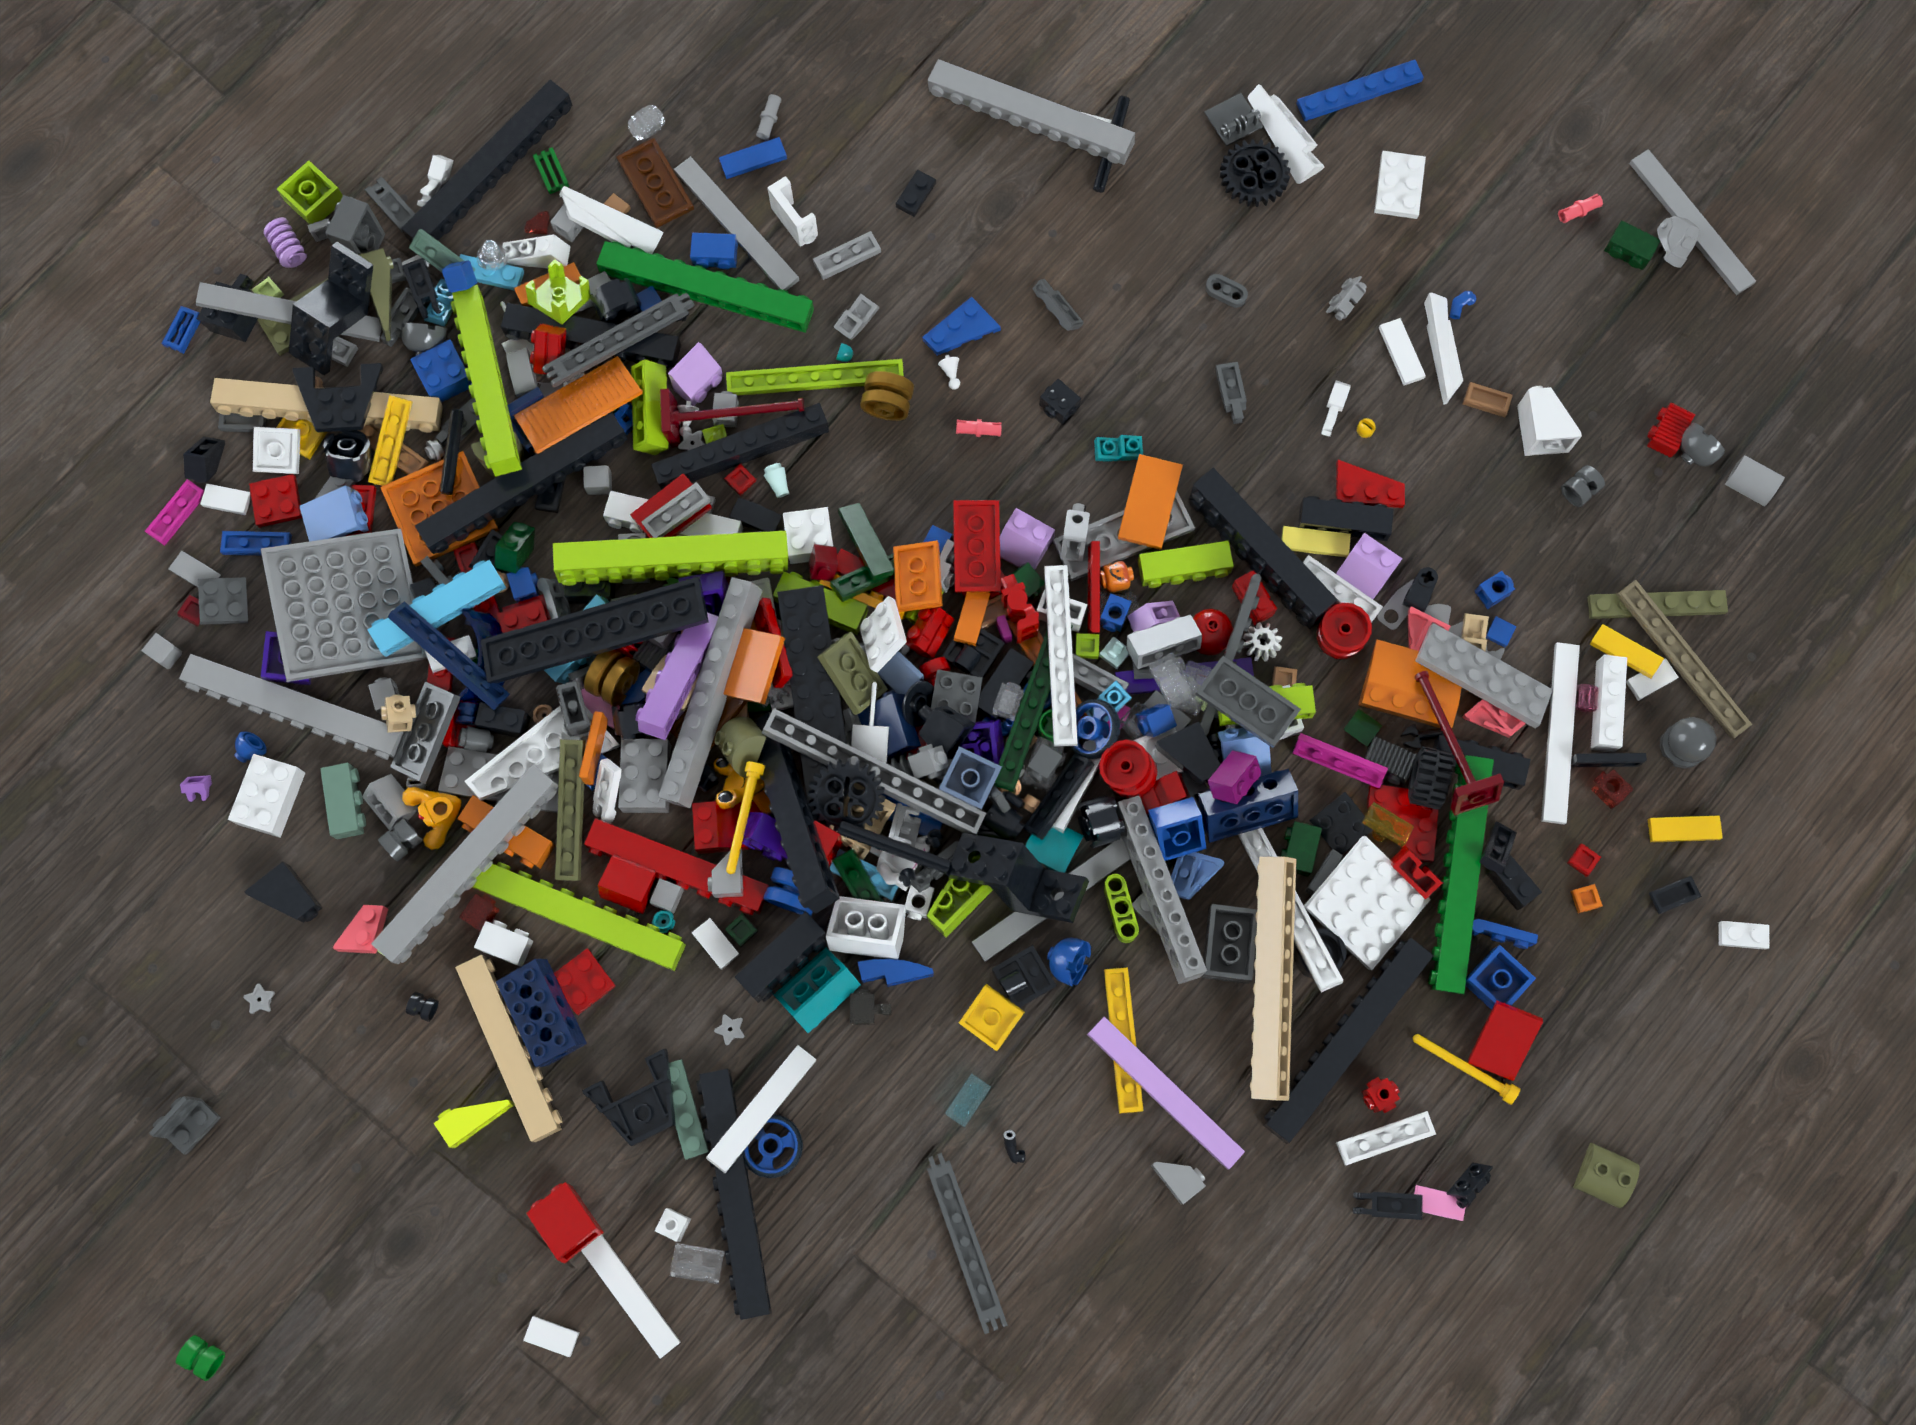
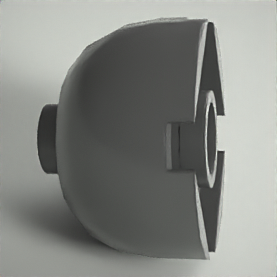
M402 323L401 338L403 344L408 350L416 352L415 356L446 341L447 328L435 326L433 328V326H428V324Z
M1694 422L1682 435L1680 450L1683 454L1681 458L1689 465L1692 463L1705 467L1712 465L1725 454V449L1712 434H1706L1703 432L1705 429Z

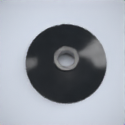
M918 681L907 691L902 710L904 719L908 724L915 727L925 724V721L918 716V712L925 705L931 708L934 686L931 683Z

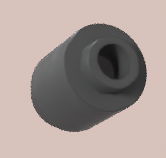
M467 726V728L461 727L458 746H463V749L486 753L487 748H492L494 736L490 735V730Z

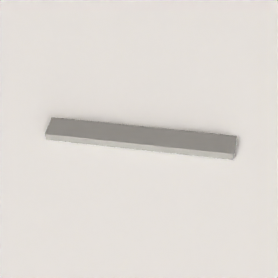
M1646 150L1631 160L1629 163L1671 216L1688 219L1699 228L1700 232L1695 245L1736 296L1752 286L1756 280L1650 150Z
M691 156L674 168L676 175L729 234H736L737 243L778 289L787 291L800 281L797 274Z
M200 282L196 306L291 324L292 307L296 301ZM365 316L341 335L379 342L382 327L378 318Z
M1122 836L1120 840L1114 841L1069 873L1084 876L1089 880L1086 891L1131 860ZM1064 892L1057 893L1054 900L1062 898ZM1013 912L972 941V944L986 962L1047 918Z

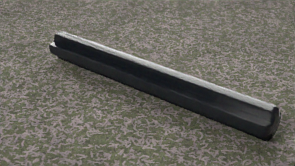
M1119 96L1111 124L1123 127L1130 102L1129 97ZM1102 157L1093 187V190L1103 193L1112 166V162L1107 158Z
M841 821L837 833L844 837L944 874L949 870L950 861L845 821Z

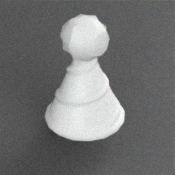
M946 355L945 359L941 360L938 365L950 378L948 386L955 390L960 386V380L956 378L959 358Z
M686 401V405L677 406L680 413L699 410L698 407L691 406V401ZM683 421V426L679 430L682 436L684 430L692 433L689 427L692 421Z

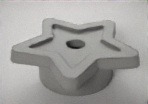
M684 430V440L678 448L688 451L705 445L701 440L702 431L699 430L692 434Z
M257 984L253 993L244 995V999L250 1003L249 1012L251 1014L258 1010L270 1012L271 998L275 995V992L265 991L261 984Z
M726 1014L723 1015L722 1025L717 1027L714 1032L723 1036L725 1045H729L735 1038L745 1037L740 1029L743 1018L732 1020Z

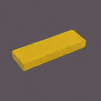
M1604 624L1601 625L1590 643L1591 646L1607 655L1627 657V666L1652 679L1664 660L1663 657Z
M1720 816L1648 819L1650 842L1723 839Z

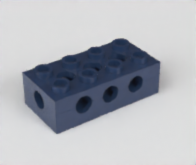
M1289 769L1274 771L1271 774L1259 777L1249 788L1248 796H1243L1238 804L1222 802V800L1213 798L1211 790L1199 794V807L1202 814L1203 827L1209 843L1298 818V788Z
M534 959L496 981L535 1067L549 1066L587 1044L547 959Z

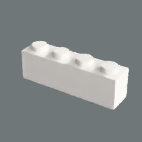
M1603 655L1596 661L1591 750L1614 753L1622 747L1627 657Z

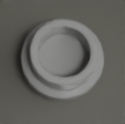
M437 440L427 441V447L424 448L427 456L436 462L440 461L441 457L444 456L441 445Z

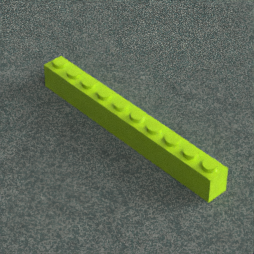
M474 285L467 290L452 292L454 301H450L454 314H457L454 321L457 330L461 331V334H458V339L461 347L465 349L461 351L464 363L468 364L465 372L468 381L472 382V385H469L470 394L476 400L472 405L476 416L479 415V420H476L480 433H483L480 442L483 450L487 451V455L484 456L487 469L492 468L495 477L522 470L484 298L478 285Z
M498 862L497 865L492 864L486 872H481L476 877L477 881L472 887L474 889L675 971L686 946L681 942L682 937L669 932L668 935H664L659 932V927L647 923L646 927L638 924L639 919L627 914L625 918L616 915L617 910L608 906H604L603 909L596 907V902L589 898L583 897L582 900L574 897L575 893L567 889L555 890L552 888V883L540 879L539 883L531 880L532 875L520 870L518 874L511 872V867L501 862Z

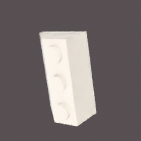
M839 896L840 899L835 901L826 933L829 951L898 960L904 938L906 905Z

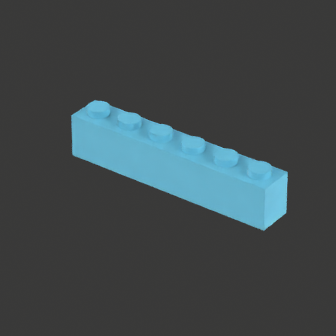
M483 560L476 563L469 572H461L454 576L453 581L450 583L436 586L429 595H421L412 601L413 604L409 606L436 629L507 587L491 561L485 562ZM383 618L372 623L371 628L367 629L380 652L385 657L414 641L389 618L385 620Z

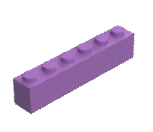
M707 613L709 623L684 629L682 634L677 635L673 651L669 652L666 656L664 669L659 670L657 673L654 688L649 689L644 707H640L636 714V721H638L640 732L666 740L702 668L719 616Z

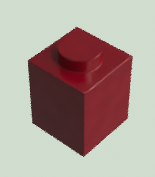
M814 544L809 559L810 578L831 582L838 567L836 547Z

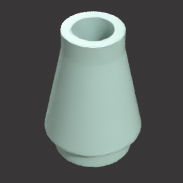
M781 463L766 467L764 469V477L775 492L776 497L781 498L788 495L789 490L785 468L781 466Z

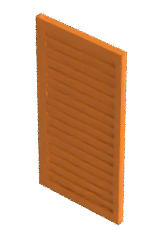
M617 356L518 412L514 417L535 449V453L538 454L642 395L643 390L639 388Z

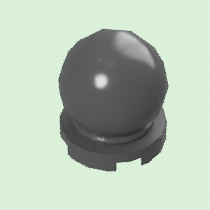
M1696 717L1683 718L1666 729L1660 738V750L1663 757H1666L1673 763V766L1684 769L1690 768L1711 755L1715 748L1717 737L1714 728L1704 719Z

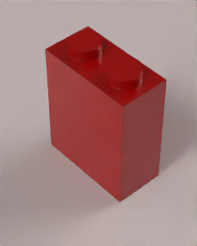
M566 1182L556 1185L551 1190V1194L533 1203L531 1209L526 1213L555 1258L564 1264L604 1233L573 1186Z

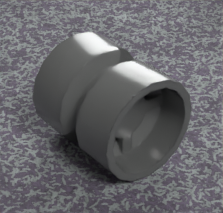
M1585 465L1575 473L1574 477L1569 478L1562 484L1561 491L1569 503L1576 507H1582L1591 499L1592 495L1597 494L1604 488L1605 481L1595 468Z
M402 818L393 826L394 830L392 832L387 831L378 839L383 848L397 862L408 854V848L414 849L423 841L420 834L405 818Z

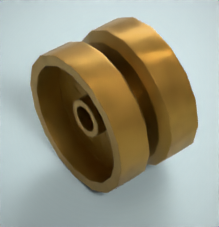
M881 371L869 373L864 385L866 392L862 394L861 409L867 414L880 419L892 421L906 419L910 409L908 401L912 399L914 384L909 379L895 373Z
M617 650L598 654L587 671L584 688L588 693L596 697L601 696L606 703L618 706L625 700L626 695L624 694L637 681L640 673V664L630 657H623L622 653Z

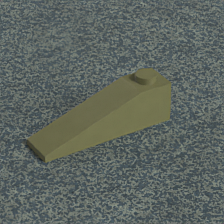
M382 248L359 254V256L374 265L370 297L386 341L391 340L392 275L390 269H394L391 257L386 256Z

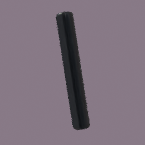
M452 409L450 413L440 492L443 495H452L454 489L464 416L463 411L459 409Z

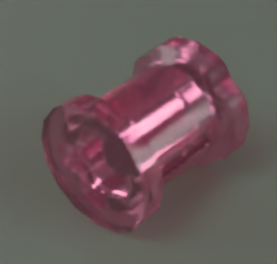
M1590 684L1577 685L1576 690L1579 693L1578 704L1575 705V709L1582 712L1596 711L1597 706L1594 704L1595 693L1598 691V687Z

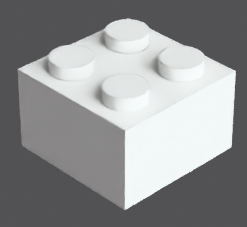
M828 507L783 513L790 564L809 562L814 544L833 547Z

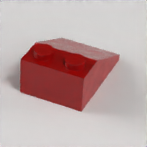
M716 801L692 803L694 843L698 854L728 852L731 850L742 802L728 809L720 808ZM752 801L750 812L763 813L755 802ZM742 844V850H750V848Z

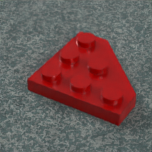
M1369 785L1367 808L1380 821L1382 827L1392 840H1395L1401 849L1406 845L1422 862L1432 863L1434 861L1439 810L1411 804L1408 798L1409 789L1381 785L1379 789Z

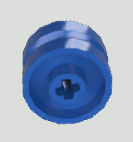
M774 867L771 881L779 887H767L763 900L800 915L806 911L812 916L813 911L809 908H804L798 900L800 894L792 881L794 876L792 870Z

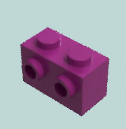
M1232 750L1208 780L1213 798L1238 804L1261 775L1257 757Z

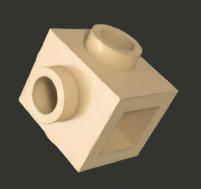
M392 695L385 697V706H381V719L386 720L387 733L411 731L412 718H416L415 704H410V696Z

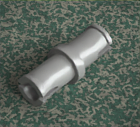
M770 94L765 110L761 112V122L756 136L763 140H769L773 124L777 122L778 117L776 115L782 100L779 96Z

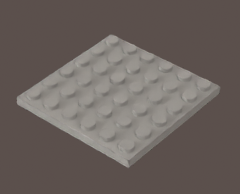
M401 528L261 548L286 682L428 659L425 650L415 641L385 657L367 630L372 627L371 625L375 621L382 618L384 620L387 619L390 612L404 601L411 605L415 599L410 590V584L413 583Z

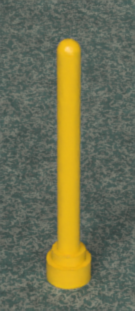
M746 762L745 772H747L746 777L748 779L727 863L726 872L728 874H734L736 871L756 782L760 779V776H763L765 765L760 763Z
M1419 1034L1413 1036L1414 1043L1499 1092V1096L1503 1097V1101L1512 1105L1520 1092L1519 1087L1512 1083L1510 1085L1505 1083L1504 1085Z

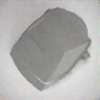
M1672 216L1666 218L1657 229L1659 239L1666 251L1664 260L1674 267H1682L1697 242L1700 230L1690 220Z

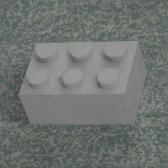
M621 739L620 768L622 772L619 782L618 808L623 813H669V802L658 797L671 760L672 745L668 739Z

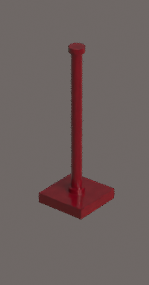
M660 389L662 433L672 447H678L681 443L679 430L680 424L683 421L789 410L804 411L803 398H798V401L680 413L677 408L679 404L670 389Z
M1422 671L1415 675L1416 682H1420L1466 781V785L1457 787L1454 790L1450 807L1454 816L1499 801L1504 784L1501 774L1478 781L1475 780L1430 684L1428 672Z

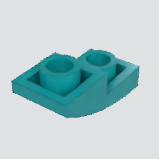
M1120 435L1119 438L1096 437L1094 440L1095 461L1136 460L1139 454L1143 455L1142 436Z

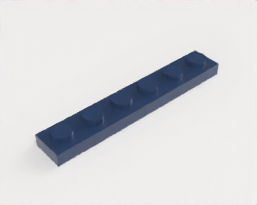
M405 601L390 612L388 618L490 708L495 710L510 695L498 683H488L485 671Z

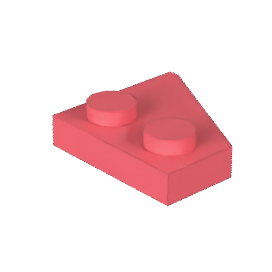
M1411 606L1408 609L1409 648L1417 651L1420 650L1432 623L1449 631L1451 626Z
M1483 699L1462 716L1469 722L1508 738L1526 724Z
M363 905L334 944L333 949L338 952L376 954L377 949L371 943L383 931L388 908L377 905Z

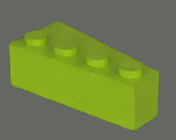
M976 855L972 859V863L979 861L981 855ZM949 878L946 886L941 890L929 910L927 918L944 937H947L993 889L987 885Z

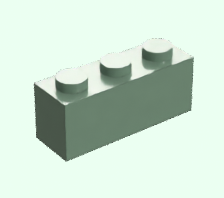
M349 763L320 768L330 836L335 839H342L364 834L363 827L366 826V818L364 813H361L360 804H363V797L357 787V782L360 781L357 768Z

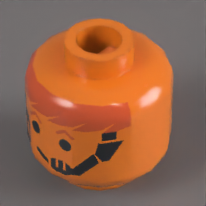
M1124 561L1106 564L1103 566V571H1100L1101 585L1103 589L1106 588L1110 593L1127 590L1130 587V581L1134 580L1132 567H1127Z

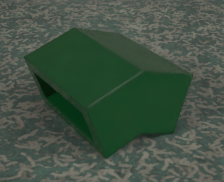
M1358 709L1343 730L1365 746H1368L1382 725Z

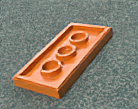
M1139 454L1117 539L1159 550L1162 549L1182 464Z

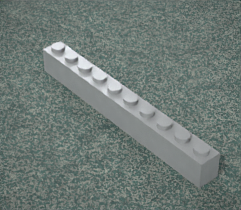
M939 59L928 78L929 92L936 97L950 99L955 104H963L976 112L982 111L995 119L1006 120L1013 126H1022L1029 129L1032 133L1048 136L1053 141H1061L1067 143L1072 148L1088 151L1093 156L1099 155L1107 158L1112 163L1125 165L1135 144V132Z
M731 578L658 796L669 803L691 808L727 700V696L723 693L744 628H751L763 591L753 582Z
M190 654L179 678L186 683L185 687L192 691L199 692L201 689L207 691L206 695L219 700L220 697L228 699L227 703L237 707H241V704L249 706L248 710L261 715L262 712L270 714L269 718L279 722H282L283 719L291 721L290 725L303 730L304 727L312 729L311 732L318 736L325 737V734L333 736V741L346 745V742L354 744L355 749L367 752L368 749L375 751L376 756L388 760L389 757H395L405 732L387 733V725L384 722Z
M774 708L761 733L828 766L829 761L836 766L838 758L842 760L843 764H846L847 759L850 758L853 765H855L857 760H860V767L862 768L869 764L867 771L870 773L876 770L874 779H882L881 784L878 786L885 787L883 794L963 833L976 835L986 815L985 812Z
M532 764L371 944L392 963L399 964L400 962H405L411 956V950L416 944H421L428 937L427 932L433 926L435 927L441 923L445 917L443 914L449 908H453L458 904L461 899L459 896L465 890H469L475 885L476 877L491 867L494 857L497 854H502L508 848V842L511 838L518 836L524 830V824L529 818L533 819L540 812V806L546 800L549 801L554 797L558 785L537 766Z

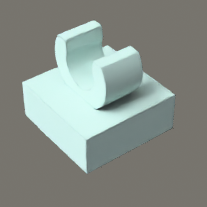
M1112 637L1099 654V657L1115 669H1118L1129 653L1127 646L1115 637Z

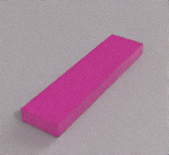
M1300 733L1292 753L1379 789L1388 770L1387 767Z

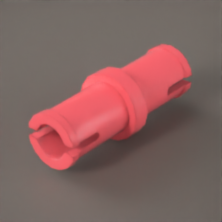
M1598 194L1585 200H1577L1573 205L1558 211L1559 220L1567 223L1574 218L1584 217L1588 212L1602 207L1603 200Z
M957 419L956 434H975L976 437H981V435L1000 437L1001 422H982V419H977V421Z

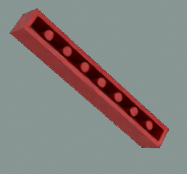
M595 818L584 843L589 848V853L598 857H602L603 854L609 857L613 855L657 871L655 876L657 880H672L676 882L675 885L681 886L683 890L687 891L690 887L697 890V895L707 899L713 896L712 892L708 891V877H712V870L715 868V864ZM743 875V896L718 898V903L727 907H731L734 904L741 907L739 911L753 916V913L760 914L765 903L763 897L769 885Z

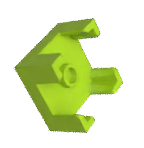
M554 259L548 265L549 278L538 289H535L533 280L525 288L528 304L562 325L590 299L591 294L587 279L580 276V285L565 277L563 265Z

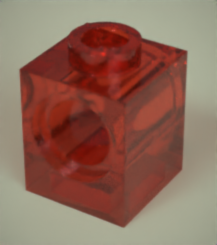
M1614 769L1607 774L1604 771L1593 780L1596 785L1591 788L1610 809L1617 806L1634 789ZM1606 783H1611L1615 791L1610 792L1606 787Z

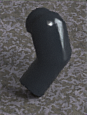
M1012 1130L1005 1131L1004 1146L1011 1162L1015 1164L1017 1162L1024 1163L1025 1151L1017 1150L1015 1132Z

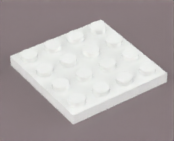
M1362 836L1306 902L1304 907L1327 930L1339 936L1343 940L1345 947L1367 969L1373 970L1431 899L1429 897L1425 899L1392 867L1391 864L1393 862L1366 836Z

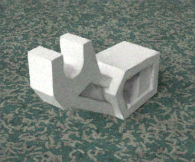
M433 155L428 172L430 181L420 191L423 197L421 200H418V206L423 207L449 181L454 160L441 155Z
M1335 381L1327 404L1329 411L1322 429V435L1330 437L1338 411L1342 412L1351 385Z

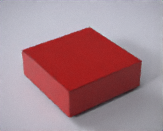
M741 464L724 478L725 482L740 496L756 482V478Z
M1581 843L1567 864L1587 877L1601 856Z

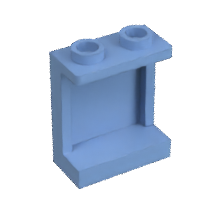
M345 485L300 505L309 542L343 537L357 530L362 532L369 531L367 525L368 518L361 504V494L357 490Z
M1228 728L1218 732V738L1221 742L1222 762L1234 750L1257 757L1261 769L1260 777L1272 773L1269 745L1244 728Z

